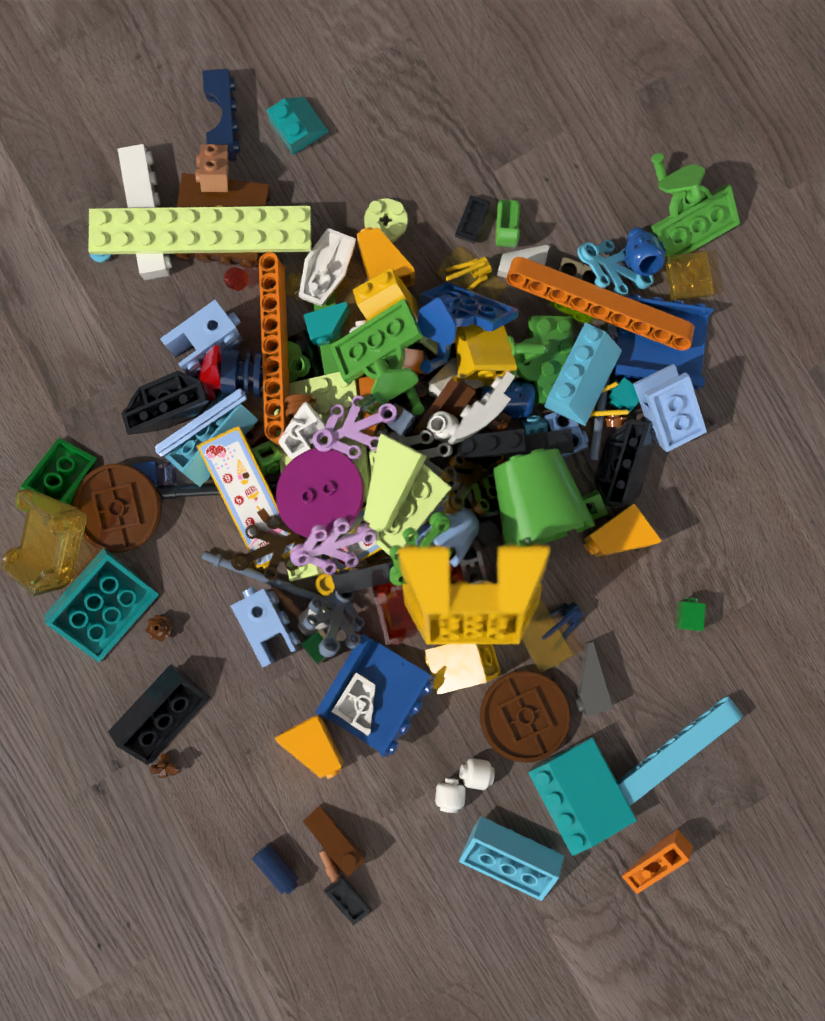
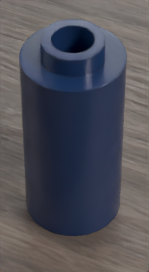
M269 843L251 858L281 895L284 892L287 895L290 894L298 886L296 881L299 878Z

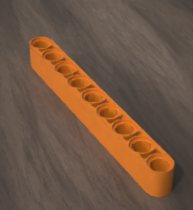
M267 252L259 259L264 427L267 438L276 445L281 446L279 438L291 422L285 415V410H287L285 398L290 396L285 267L274 253ZM277 324V327L274 330H271L272 327ZM278 345V348L272 351L273 347ZM276 366H279L278 370L276 372H273V369ZM280 387L279 391L273 394L274 390ZM278 408H281L279 414L274 416V412ZM282 429L281 434L275 437V433Z
M515 257L511 261L506 280L516 288L674 349L687 350L691 347L695 328L689 321L527 258Z

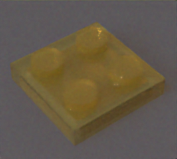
M707 252L668 255L665 257L664 265L671 301L711 297L715 294Z

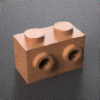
M201 145L200 154H196L197 168L200 169L195 170L196 183H200L201 192H228L229 159L227 145Z

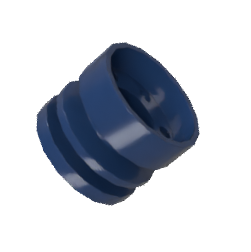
M223 350L220 372V386L223 396H229L240 389V387H244L246 397H250L253 388L254 397L261 398L263 390L262 351L256 352L255 361H253L251 350L247 351L245 360L241 359L240 350Z

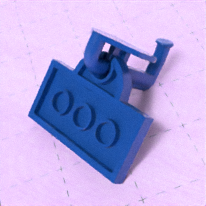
M444 282L421 293L420 303L425 304V306L418 311L417 324L424 337L438 342L437 357L430 361L424 360L421 362V371L428 374L448 362L451 344L456 339L457 327L475 324L482 327L485 331H494L518 318L519 309L449 282Z

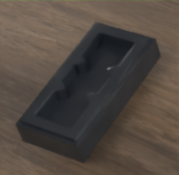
M470 195L455 237L475 244L491 202Z
M343 875L324 889L325 894L353 926L371 912V907Z

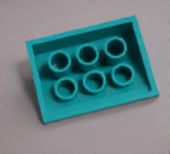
M103 548L43 617L47 626L94 660L100 662L156 599L159 593L121 560Z
M593 737L534 764L528 772L572 856L594 847L637 821Z

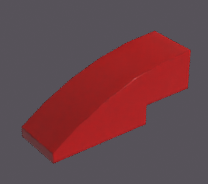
M214 345L208 351L201 364L199 380L203 383L207 400H216L217 391L221 389L220 372L222 356L219 345Z

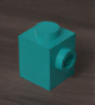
M625 377L620 383L618 382V386L608 390L611 394L607 399L610 401L609 404L616 410H629L630 413L639 402L634 384Z

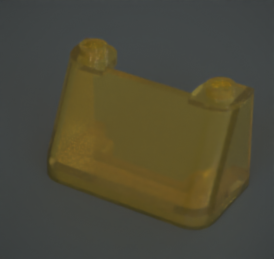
M31 489L19 490L16 492L15 506L21 511H27L21 543L19 547H14L5 552L1 569L32 596L63 589L70 584L74 575L87 516L77 507Z

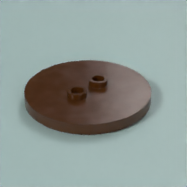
M107 464L94 469L83 478L74 495L73 516L75 524L84 539L100 550L105 548L110 553L135 550L144 545L153 536L160 523L162 504L157 487L148 475L130 465Z
M515 671L500 677L489 687L480 706V725L487 742L497 753L516 762H535L550 756L562 745L570 728L571 712L564 692L552 679L534 671Z

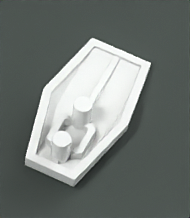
M327 228L305 259L299 292L301 299L321 307L324 306L346 276L357 241L356 238Z

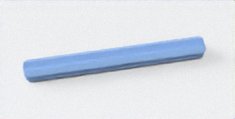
M242 389L236 390L156 445V453L161 457L165 456L246 401V393Z

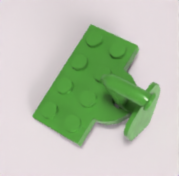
M657 153L652 156L651 161L654 163L659 189L673 195L669 206L670 216L651 226L653 234L659 242H663L666 249L664 265L668 266L740 224L731 185L724 184L710 192L701 185L705 174L703 167L696 164L687 165L667 176L663 162L664 155Z
M403 298L330 345V348L345 383L349 384L363 374H366L375 381L371 392L378 400L388 401L405 392L412 406L411 412L414 415H420L424 412V406L421 404L414 387L418 382L417 374L410 368L402 369L405 361L404 349L423 337L408 301Z
M531 316L528 318L529 339L515 344L513 337L507 336L512 356H514L517 370L511 374L516 377L517 373L523 380L534 383L536 405L546 404L548 395L574 346L572 316Z

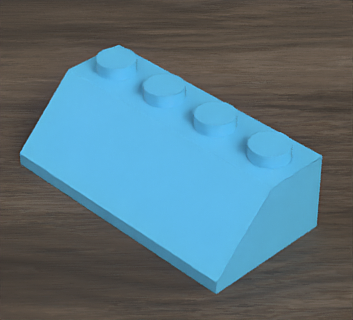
M585 322L545 404L546 408L584 426L622 352L620 347L605 331Z
M220 393L204 412L228 396H223ZM240 404L169 452L165 458L201 487L210 478L211 474L197 445L240 425L244 435H246L247 432L253 429L258 419Z
M480 816L472 829L459 862L542 901L559 879L564 855Z

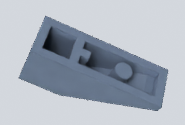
M394 403L393 406L396 408L397 418L394 422L387 425L398 434L408 436L419 416ZM386 412L384 417L390 418L392 413Z

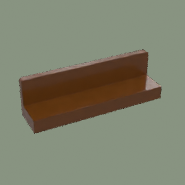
M454 375L410 436L419 435L424 430L428 431V420L436 412L445 411L457 418L476 393V390ZM428 433L424 435V441L427 442L430 439ZM434 439L431 444L419 443L409 447L414 450H426L435 448L440 441Z

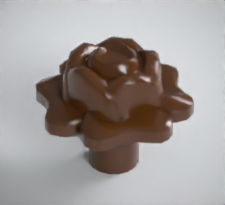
M156 614L154 619H148V626L145 631L150 633L149 638L151 640L157 639L162 642L165 638L171 636L170 631L173 628V624L169 623V617H162Z

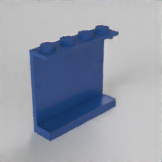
M637 294L625 296L689 321L694 325L695 329L691 347L687 350H677L619 327L616 344L622 352L613 368L612 378L623 379L625 377L630 381H639L671 364H675L678 375L687 373L690 376L693 389L700 390L705 382V377H701L708 318L714 308H707L705 304L686 305L684 301L679 300L665 302L662 298L658 297L644 299Z
M362 634L360 643L350 653L315 713L323 718H328L380 752L381 756L389 757V755L394 754L399 746L397 741L402 734L405 735L411 726L409 721L413 714H418L422 708L423 703L421 701L425 694L428 695L432 691L435 677L372 638ZM355 673L375 684L371 732L369 736L332 712Z

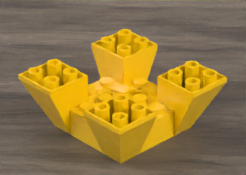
M538 544L528 547H518L517 545L499 547L497 562L498 583L480 582L479 584H468L467 582H456L454 585H449V548H444L441 545H432L429 548L408 545L404 548H399L400 569L407 583L403 584L404 604L425 643L520 644L539 605L542 591V583L540 582L546 570L549 547H543Z

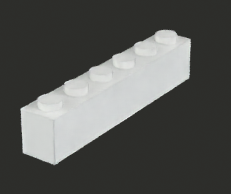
M144 144L118 148L128 208H158V206H161L158 192L155 193L154 185H157L155 172L151 171L150 165L154 164L151 151H147ZM136 254L139 274L144 280L170 276L169 268H172L170 255Z

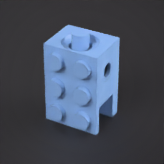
M213 300L160 338V340L174 357H177L192 345L194 346L196 351L178 364L187 375L196 377L200 375L204 357L214 345H219L222 356L224 349L238 348L243 338L236 328L241 322L235 313L232 312L227 316L217 301Z
M671 364L633 383L645 420L652 424V439L666 452L707 432L690 376L687 373L678 375L675 364Z
M255 586L242 592L245 597L243 600L231 605L262 668L275 662L266 643L267 640L282 633L291 652L300 649L297 644L301 642L296 632L290 631L287 625L290 623L285 611L279 610L277 604L280 601L274 591L263 588L257 592Z

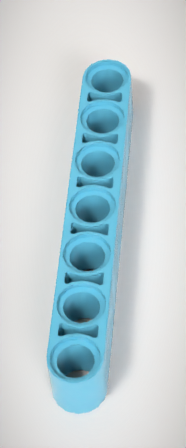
M729 696L717 702L617 780L630 806L743 717V714Z

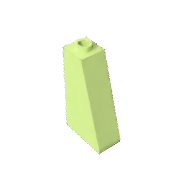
M383 434L380 435L364 514V520L370 523L369 527L378 532L391 529L427 457Z

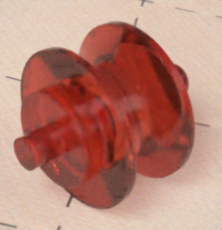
M231 267L224 274V282L227 287L240 291L247 286L248 275L242 269Z

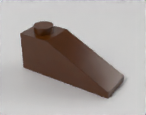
M321 805L303 820L304 824L331 859L348 877L365 862L366 854Z

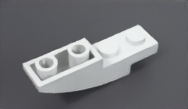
M507 371L502 377L498 375L491 385L494 388L491 394L487 392L480 403L476 401L472 406L467 405L460 415L463 418L460 424L455 423L448 432L451 435L447 441L448 444L452 445L473 436L488 425L505 408L511 399L504 392L515 376Z

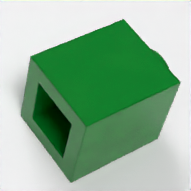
M685 598V602H678L676 629L704 631L706 604L699 603V599Z

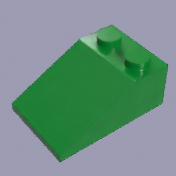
M58 437L20 486L21 499L61 520L73 504L74 495L81 481L92 471L97 458Z

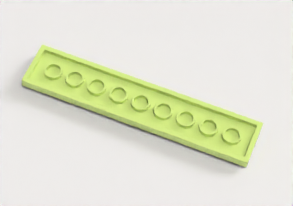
M310 206L89 209V253L91 255L311 252Z

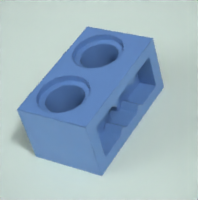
M556 412L544 417L547 422L548 432L572 429V436L577 441V446L574 447V453L561 454L563 458L585 450L588 447V437L584 430H580L578 422ZM557 418H566L568 426L561 427L557 422Z

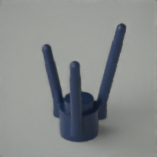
M574 602L569 605L564 603L559 608L536 618V622H540L563 612L560 614L562 620L542 636L543 640H546L565 623L567 625L570 624L552 647V651H555L574 627L581 623L579 619L584 614Z

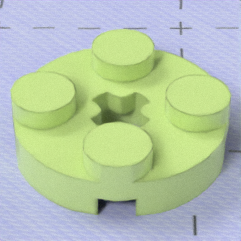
M380 199L373 201L365 212V228H379L391 243L395 242L407 229V213L403 205L395 200ZM388 216L389 219H392V222H388V226H384L380 219Z

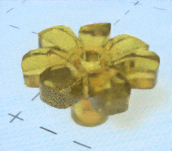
M302 272L298 274V277L295 273L289 274L290 280H285L286 288H289L286 290V295L288 297L294 295L295 300H301L299 292Z

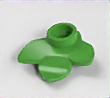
M288 341L289 383H293L298 377H304L308 374L310 361L306 356L302 355L298 344Z

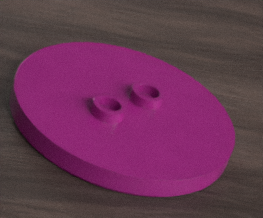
M311 449L296 456L283 470L276 489V503L282 520L292 531L306 538H309L312 528L316 525H323L328 535L334 527L335 520L338 518H345L350 527L360 514L365 497L364 481L358 467L347 456L332 449L327 452Z

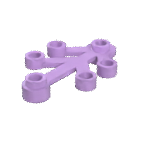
M355 396L351 401L352 406L343 427L334 431L337 421L345 415L344 408L339 404H335L330 409L331 415L325 428L318 430L314 434L313 444L319 451L327 452L334 449L347 454L351 460H358L361 457L360 448L356 445L348 446L338 440L347 437L369 446L372 451L376 452L377 447H372L371 444L373 441H379V437H371L359 431L381 422L387 424L394 422L397 418L396 408L389 403L380 406L377 414L355 422L359 412L366 405L364 404L365 399L362 396ZM357 400L363 401L359 407L355 406ZM335 409L342 410L339 415L334 414ZM386 412H391L392 416L390 418H385L384 414ZM326 437L329 439L328 443L321 444L322 438ZM351 450H358V454L356 456H351Z
M345 518L335 520L334 527L328 535L323 525H316L312 528V533L305 544H298L293 547L290 559L297 566H304L309 563L321 567L324 573L328 575L336 572V563L333 559L325 560L318 557V555L326 554L345 561L347 567H355L359 562L356 553L346 552L339 548L361 541L370 544L375 541L377 531L369 527L370 523H363L358 527L357 533L337 539L340 534L346 533L349 530V524ZM324 540L321 545L315 546L317 541Z

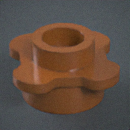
M608 415L604 417L607 427L624 426V420L627 419V416Z

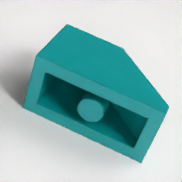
M347 302L304 314L309 337L314 345H327L331 342L330 340L336 339L351 312Z

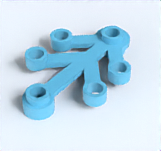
M609 239L604 240L599 245L587 242L578 247L577 253L580 260L589 264L597 277L595 279L596 286L605 289L610 284L611 278L615 285L613 292L625 296L629 289L622 282L619 275L632 280L637 289H646L654 281L652 275L641 276L617 264L620 262L626 264L624 258L626 256L625 248L607 258L599 255L601 253L608 255L614 250V243ZM600 265L604 267L609 277L604 274Z

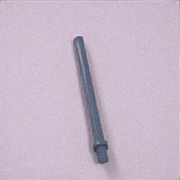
M608 323V330L605 332L615 342V339L618 338L617 326ZM609 376V378H608V380H607L605 386L609 385L610 376ZM608 391L600 395L596 411H605ZM595 416L589 456L591 461H598L604 416Z
M204 551L202 559L214 563L213 566H222L310 601L314 597H325L278 578L268 580L265 578L264 573L249 567L238 571L233 568L231 560L223 558L222 554L218 553L216 555ZM335 604L327 605L326 607L334 609Z

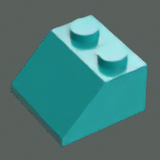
M305 97L284 98L266 110L269 122L292 155H295L328 133L327 128Z

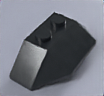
M175 371L140 386L121 415L128 435L155 432L198 415L208 403L203 383L200 380L180 371Z
M629 419L624 426L615 431L606 440L594 479L605 505L627 509L641 494L653 454L652 424L650 422Z

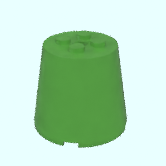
M542 448L525 456L523 454L509 458L510 461L494 468L505 545H517L518 547H528L534 544L541 545L567 537V532L573 529L581 532L595 526L559 449L545 450Z

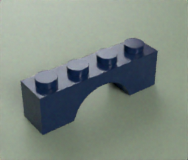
M229 69L202 70L203 88L207 101L218 105L222 109V117L219 124L206 133L207 145H227L229 161H237L236 153L240 152L239 140L235 139V132L239 131L238 120L234 118V111H237L236 97L233 98L232 92L236 91L235 77H231Z

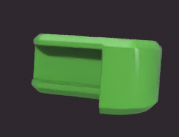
M501 199L498 202L495 245L497 247L516 248L518 245L520 229H518L519 201Z

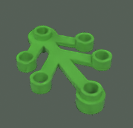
M439 511L430 517L429 522L432 528L419 543V548H428L439 533H444L449 529L450 520L446 513ZM412 527L405 529L402 535L407 546H417L416 541L419 536L416 530ZM394 545L389 550L394 566L390 569L389 578L394 585L406 583L401 573L399 553H397L399 548H402L400 545ZM448 547V548H449V556H450V555L452 554V552H453V548H452V547Z

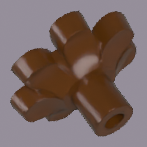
M161 754V760L158 761V764L150 766V773H159V778H165L166 774L174 776L180 773V767L170 763L169 754Z

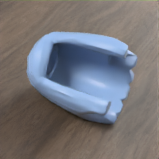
M463 508L456 516H450L446 513L450 520V527L446 532L439 533L433 540L435 545H441L444 548H455L456 555L450 561L454 567L461 562L479 532V521L475 514L467 508ZM432 526L425 530L421 535L425 537L429 530L432 528Z

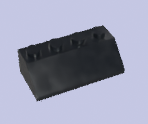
M170 664L111 727L108 733L118 748L149 765L210 697L185 673Z

